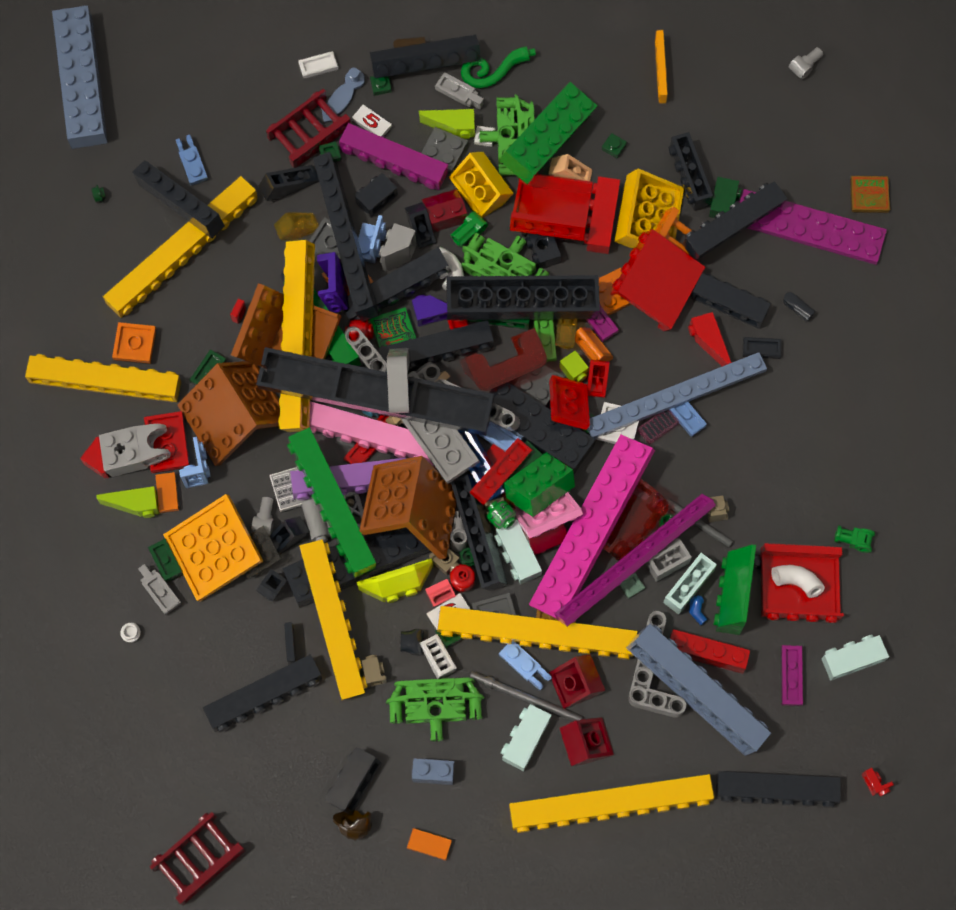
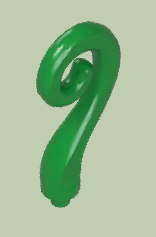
M526 46L512 51L492 75L482 79L472 77L470 69L475 65H479L482 68L477 72V76L480 78L486 76L490 67L485 59L481 58V61L464 63L461 69V78L473 88L490 87L499 82L514 65L530 61L529 57L536 55L535 49L528 50Z

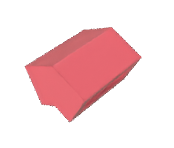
M448 579L425 589L434 607L456 596Z

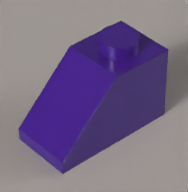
M420 295L412 300V307L418 327L447 319V304L431 295Z

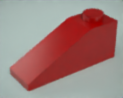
M713 312L691 318L690 325L688 326L690 336H694L696 343L721 366L730 364L731 360Z

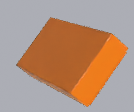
M175 472L155 475L159 512L179 511Z
M413 828L407 849L446 861L452 840Z

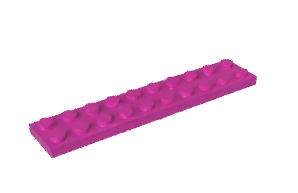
M620 434L581 507L583 515L573 521L529 603L531 607L557 619L554 613L579 594L655 452L652 447Z

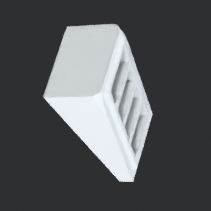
M438 634L420 642L437 679H442L455 672L456 666ZM437 643L438 646L430 650L428 649V646ZM440 650L441 653L432 656V653ZM441 658H444V661L438 664L435 662ZM445 665L448 666V668L442 671L439 669Z

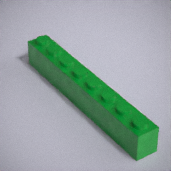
M310 427L289 436L288 450L291 455L295 454L297 459L295 464L299 472L303 471L305 475L303 480L306 487H311L313 494L311 497L315 505L319 504L322 510L319 513L323 522H328L330 527L328 532L332 539L335 538L338 543L336 548L339 555H344L346 562L344 565L349 574L352 573L354 578L376 569V562L362 533L359 531L360 529Z

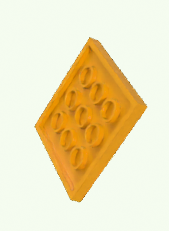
M228 494L223 495L163 534L197 601H202L263 562L257 547Z

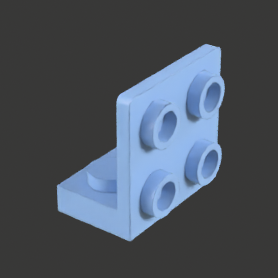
M381 215L378 216L376 225L362 223L358 241L363 259L366 262L375 263L376 258H380L381 241H385L387 230H385L386 223L383 222V216Z
M193 437L198 466L188 465L184 469L179 470L185 488L209 484L207 477H211L209 466H207L205 460L207 459L206 450L203 442H199L197 437Z

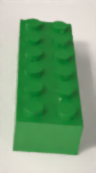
M569 82L505 151L499 161L528 185L589 118L597 105Z

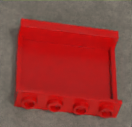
M537 174L527 185L519 178L514 208L511 214L510 231L584 241L593 182Z
M652 229L644 231L639 236V243L630 252V259L628 263L623 265L621 269L622 274L614 281L612 285L613 290L610 294L612 296L618 294L658 322L660 330L666 331L672 329L705 266Z
M765 543L761 547V617H767L768 620L787 618L788 621L806 619L807 622H817L819 619L826 620L827 623L838 622L844 616V613H840L839 557L842 555V547ZM782 565L804 567L818 577L825 586V589L820 595L809 598L803 589L796 585L785 584L777 586L772 578V568Z

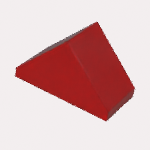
M590 361L587 386L588 396L605 397L610 362Z
M96 437L80 460L85 466L107 479L109 475L103 468L100 439Z

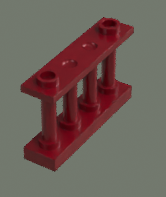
M324 89L313 93L310 99L277 123L271 124L266 130L269 141L276 137L290 152L289 161L293 168H297L319 152V146L331 143L342 135L348 123L351 124V119L347 114L338 117L325 102L327 97ZM320 106L333 121V124L324 127L311 111ZM305 116L318 130L319 134L314 138H310L296 123ZM289 127L305 142L299 149L295 148L282 133Z
M213 812L210 814L205 813L198 820L200 823L163 855H157L151 861L152 865L149 866L154 872L160 869L178 890V896L175 898L182 906L245 852V849L239 843L231 844L213 823L217 818ZM206 827L225 848V854L220 859L215 857L197 836ZM190 841L209 862L210 867L205 872L199 871L182 851V848ZM174 855L193 875L194 881L189 886L184 885L166 864Z

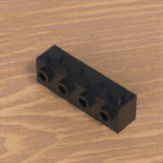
M687 132L673 136L668 150L670 156L675 159L674 166L676 172L681 175V186L687 191L686 199L688 204L692 205L693 210L711 206L713 194L690 133Z

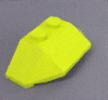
M432 558L358 581V589L382 602L387 601L388 603L399 600V597L405 595L406 597L414 596L418 593L417 591L422 589L433 568Z

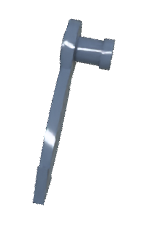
M351 68L345 76V84L341 85L331 95L327 104L337 115L342 113L349 105L354 90L364 85V74L357 68ZM322 110L324 123L331 122L330 117Z

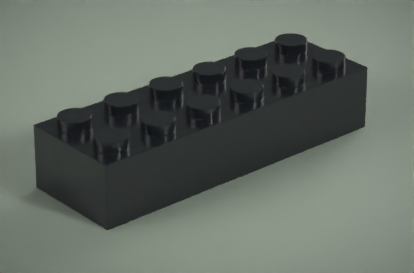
M501 377L489 392L494 394L493 403L511 411L520 419L519 427L515 431L510 432L521 438V441L524 443L526 441L531 443L540 453H548L573 469L574 474L594 448L595 439L579 428L551 421L550 409ZM496 409L492 410L490 417L496 414ZM513 417L507 418L506 425L511 424Z

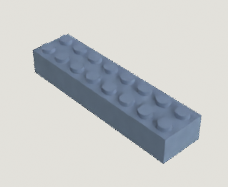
M87 5L54 10L52 14L67 140L71 149L106 144L108 142L93 22L89 7Z
M647 625L626 647L743 755L746 756L757 751L771 734L764 722L757 721L748 708L742 707L737 703L738 700L734 695L726 693L722 689L723 686L717 680H712L703 667L695 665L692 662L691 656L685 652L682 653L677 648V644L663 636L661 629L656 625Z

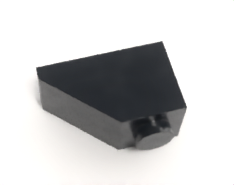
M421 202L406 207L405 211L410 228L415 230L418 248L436 243L424 204Z
M298 516L284 520L264 543L273 558L300 543L310 531L302 518Z

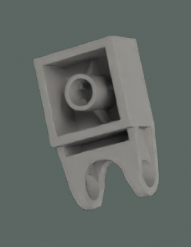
M149 424L133 426L99 435L104 471L111 477L147 469L148 466L168 459L171 456L168 449L153 448L155 439L167 432L166 425Z

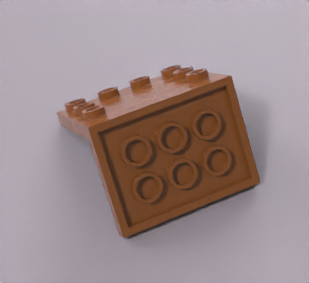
M258 283L231 353L232 356L263 367L261 362L265 347L282 351L283 293ZM314 305L311 357L325 359L341 315Z
M247 361L217 363L178 404L179 409L199 441L203 442V446L215 466L221 465L256 429L279 426V399L275 392L261 390L257 387L256 383L260 369L253 363Z
M423 456L373 465L359 531L363 535L407 528L437 558L445 559L449 549V540L457 503L452 485L450 483L447 484L440 473Z

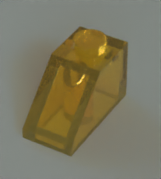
M286 212L274 224L280 240L291 241L315 232L319 226L313 213Z
M558 319L555 346L564 349L574 348L577 319Z

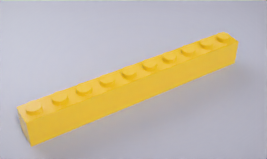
M240 176L207 206L220 215L225 225L222 230H225L233 219L239 218L248 206L250 207L256 202L258 196L256 190ZM187 222L103 296L106 304L120 318L130 314L134 306L142 303L151 291L157 290L166 278L172 277L175 270L180 266H184L192 255L198 254L207 242L213 241L216 236L211 239L193 224Z
M307 240L288 241L284 250L285 283L283 286V341L281 342L282 351L311 357L315 244ZM281 394L279 399V429L287 432H300L309 428L310 399Z
M447 606L440 607L437 632H441V635L446 637H453V634L461 635L463 639L480 637V640L485 642H492V639L500 640L502 644L520 642V646L531 647L532 644L539 645L541 649L559 647V651L571 652V649L579 650L578 653L580 654L598 652V656L610 657V654L618 655L619 659H629L634 656L626 647L637 635V631L579 623H571L567 627L562 622Z
M710 774L510 803L509 808L513 830H517L518 833L530 831L529 828L537 827L538 830L549 829V825L557 824L558 827H565L570 825L569 822L577 821L578 824H585L590 822L589 819L597 818L598 821H605L610 819L609 816L617 815L618 818H626L630 816L629 813L635 812L638 815H646L650 813L649 810L657 809L658 812L670 811L669 807L677 806L678 809L690 808V804H697L699 807L707 806L714 799Z

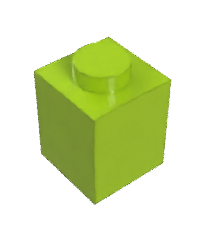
M576 351L560 360L559 367L568 379L582 382L587 378L589 367Z

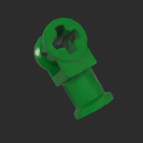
M838 525L834 542L848 543L849 548L870 553L872 552L871 543L875 532L855 527L853 530H848Z

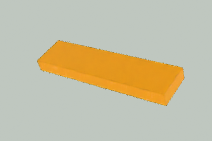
M657 30L655 50L659 103H666L667 82L663 30Z

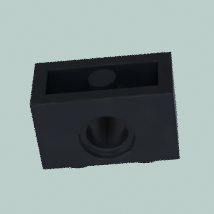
M527 233V238H525L528 249H532V260L535 264H538L539 268L544 269L561 263V254L554 237ZM544 245L547 248L542 250L538 246Z

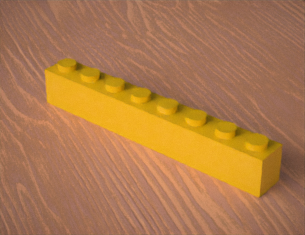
M42 354L29 356L25 374L28 382L34 384L169 402L178 401L181 386L179 375L171 371L160 373L154 369H147L145 371L133 366L122 368L117 364L107 366L100 362L84 363V361L79 359L69 361L62 357L47 358V356Z
M323 539L300 545L341 699L364 694L367 684L365 677H360L359 669H362L359 657L355 658L353 652L357 648L354 638L350 639L348 631H351L349 619H344L343 612L346 611L344 601H339L338 593L341 590L338 581L333 579L332 574L336 573L333 561H328L327 555L330 554L328 543H324Z

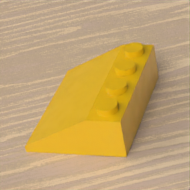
M639 168L626 176L615 242L629 248L637 247L639 236L644 231L655 230L664 212L672 207L679 210L676 216L679 221L684 193L682 186ZM672 226L668 232L671 237L676 239L677 228Z

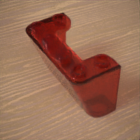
M535 328L511 337L518 354L517 356L489 367L486 358L481 354L475 353L459 360L464 372L479 389L487 391L542 367L547 361V356ZM519 338H520L521 347H519V345H518V340H519Z
M641 478L603 547V550L617 561H620L642 543L646 535L656 527L657 521L669 509L668 501Z

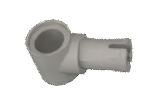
M816 47L807 56L801 57L798 55L791 61L788 68L802 80L809 75L813 69V64L823 56V52L820 48Z
M262 497L260 512L252 520L251 533L268 536L272 534L274 519H272L271 515L272 498Z
M459 511L455 512L450 535V547L455 552H461L467 547V536L461 516L458 517ZM461 538L463 541L458 543L454 539Z

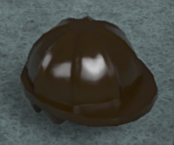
M355 810L352 816L345 812H338L333 816V822L339 826L341 834L349 840L355 841L364 838L372 827L371 813L369 811L365 815Z

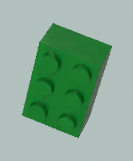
M545 453L504 482L506 499L534 517L575 487L573 469L550 454Z

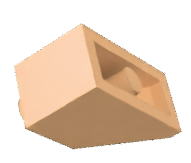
M565 154L552 158L549 170L550 176L590 181L592 169L574 157Z

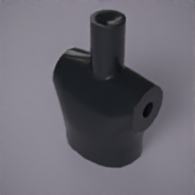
M412 629L410 631H401L400 652H407L411 655H423L420 642L426 640L424 639V630ZM434 643L428 647H436L437 643Z

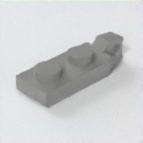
M443 73L435 85V90L465 106L470 107L472 105L481 109L484 104V99L478 96L475 88L447 73Z
M145 564L138 568L144 576L141 579L142 585L165 615L182 604L158 572L155 570L150 572Z

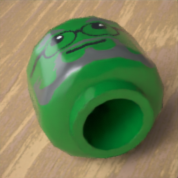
M494 501L488 507L487 518L497 529L504 528L506 530L516 521V512L506 501Z

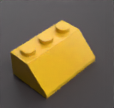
M484 152L469 153L449 176L471 209L476 211L482 218L503 206L514 194Z

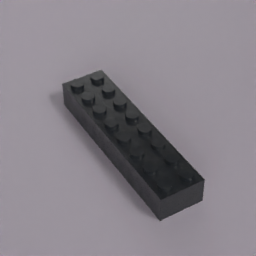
M598 275L447 276L446 280L447 320L598 319L600 312Z
M407 528L363 535L376 562V569L354 578L352 573L349 574L344 565L346 562L344 555H339L336 545L329 548L330 554L327 557L328 561H333L336 572L332 574L334 581H338L340 590H344L357 584L358 581L374 577L431 551ZM303 559L282 568L299 609L315 602Z

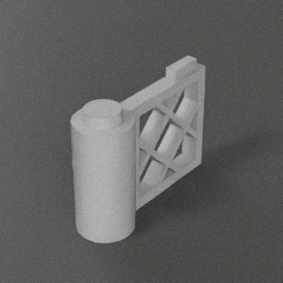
M348 492L347 495H344L345 500L352 496L356 500L355 506L353 508L349 507L352 514L360 516L362 520L364 511L359 494ZM313 499L303 502L301 505L310 531L311 540L313 542L323 539V542L328 541L327 538L330 537L328 528L330 527L328 522H323L319 512L322 510L319 504L315 505Z

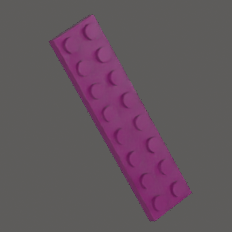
M744 189L740 203L744 201L745 196L753 191ZM788 201L748 227V229L877 265L887 230Z

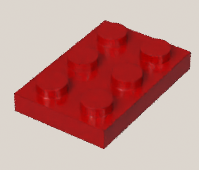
M552 375L549 379L551 421L587 430L590 426L587 384Z
M182 411L144 417L145 425H166L167 432L155 439L153 448L168 449L171 453L168 459L151 465V473L181 469L188 466L189 457Z

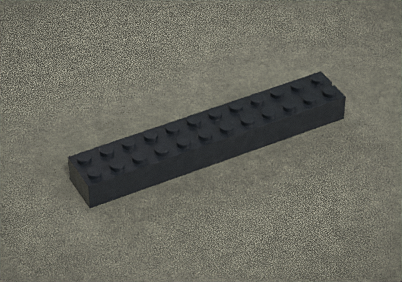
M266 347L264 349L261 362L263 368L259 370L256 383L257 387L261 390L484 436L487 435L494 394L408 377L409 413H389L387 372Z

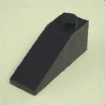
M313 165L266 173L259 184V188L265 200L268 201L285 197L319 182V178Z

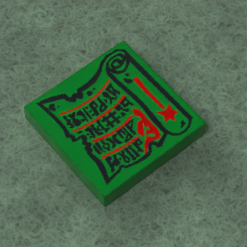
M406 307L370 319L379 347L416 338Z

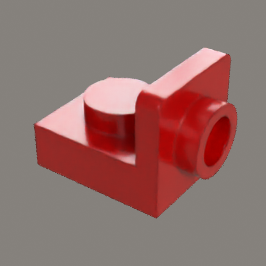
M873 768L861 774L872 796L879 794L881 797L891 792L889 788L894 785L891 781L882 786L881 777L877 771L874 772Z

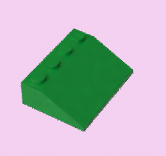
M752 544L728 551L726 557L722 558L721 569H724V575L720 576L718 585L722 590L721 595H717L716 600L719 612L718 614L715 613L713 625L717 626L716 632L740 635L746 623L756 545Z

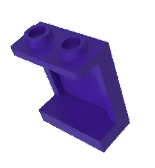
M336 252L317 255V262L328 277V289L318 291V296L331 312L337 313L341 310H347L348 287L341 260Z

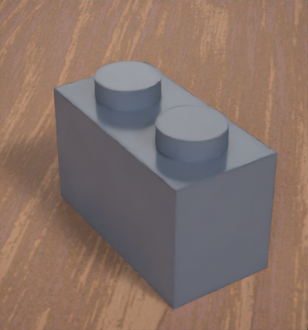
M413 759V782L453 785L454 761Z

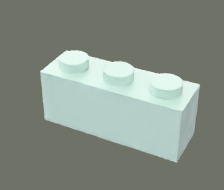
M516 519L513 525L506 530L504 528H496L495 541L504 550L502 555L505 562L510 563L512 566L510 571L514 580H518L521 585L541 576L542 570L518 520Z
M700 553L667 594L663 603L679 615L714 572L717 564Z
M872 634L862 638V642L855 644V641L843 645L844 648L842 649L832 648L827 650L826 654L822 657V661L830 681L882 663L889 656L880 635L874 637Z
M531 704L528 709L524 707L519 717L522 719L519 726L515 725L510 734L513 737L510 744L505 743L501 751L503 761L522 771L525 770L551 719V714Z

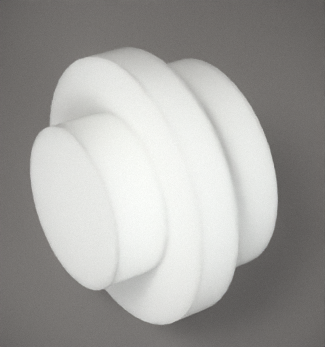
M127 623L121 629V637L126 642H135L140 637V628L135 623Z

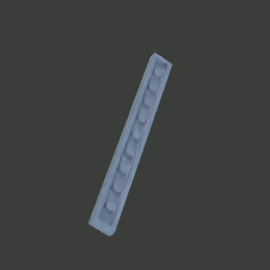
M758 352L590 418V426L587 430L590 436L595 439L763 373L767 370V367Z

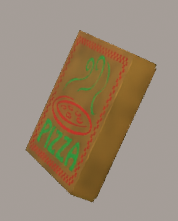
M851 176L852 212L889 213L888 176Z

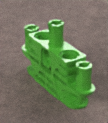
M516 94L515 97H497V131H479L480 143L498 142L500 175H515L499 160L515 142L514 133H517L518 138L534 121L533 101L529 104L520 99ZM520 107L527 108L529 111H522ZM514 117H517V123H514ZM506 134V135H509L510 137H509V138H504V137H502V136Z
M475 233L468 246L462 247L464 263L461 265L463 270L472 276H532L536 271V264L519 255L521 249L526 244L524 238L519 240L520 236H516L509 249L488 238L483 245V249L478 253L477 251L485 241V238L482 235L478 237L479 234ZM511 259L512 262L505 263L504 260ZM539 268L535 276H549V273L546 270L542 272L543 269Z
M473 678L427 679L395 682L394 686H396V689L393 691L391 698L387 699L386 704L390 705V723L395 724V715H397V723L403 722L401 704H405L407 724L430 723V741H436V733L438 734V741H443L442 722L466 721L465 701H469V719L475 720V711L477 712V720L482 719L481 700L485 698L474 687L473 683L475 680ZM467 685L470 693L464 692L463 686ZM402 688L406 689V695L400 696ZM432 708H440L441 713L438 716L431 715L430 711Z

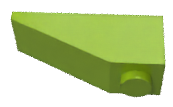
M474 109L419 111L420 123L432 128L437 127L463 139L475 137Z
M154 486L96 495L100 504L140 517L151 518L155 514H159L157 491Z

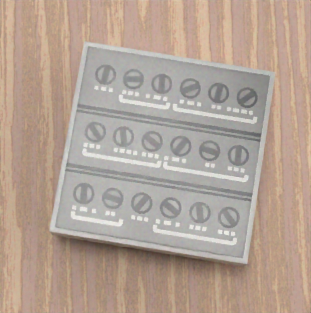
M297 467L270 475L280 512L300 507L303 502L307 501L293 499L290 471L298 470Z

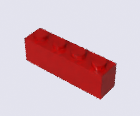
M598 176V182L593 184L592 194H595V200L591 199L589 210L593 212L592 216H588L587 227H590L589 233H585L584 244H587V251L609 254L620 185L619 179Z
M672 630L670 639L677 644V648L682 653L685 652L690 655L692 660L741 674L744 673L750 650L682 631Z

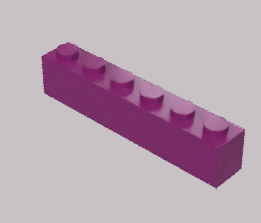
M348 123L339 140L340 149L345 154H353L362 161L372 162L379 168H386L396 175L406 176L410 181H418L429 189L440 190L448 174V164Z

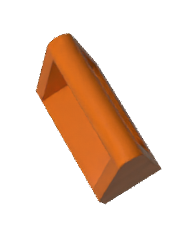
M581 327L576 331L575 342L590 361L609 362L613 359L612 354L591 328Z

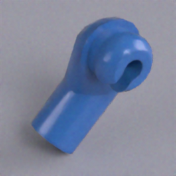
M697 595L690 600L689 613L701 626L708 619L701 612L704 599L702 596Z

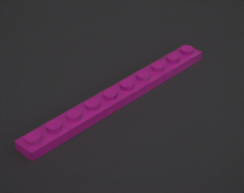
M704 494L698 496L554 613L557 620L567 627L574 623L583 613L590 610L594 604L603 599L610 591L619 586L626 578L634 574L637 569L650 561L659 551L663 550L670 542L678 538L686 529L716 506L714 501Z

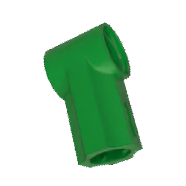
M473 211L465 218L464 223L451 234V238L457 246L462 248L474 237L475 233L482 234L488 227V223L476 211Z

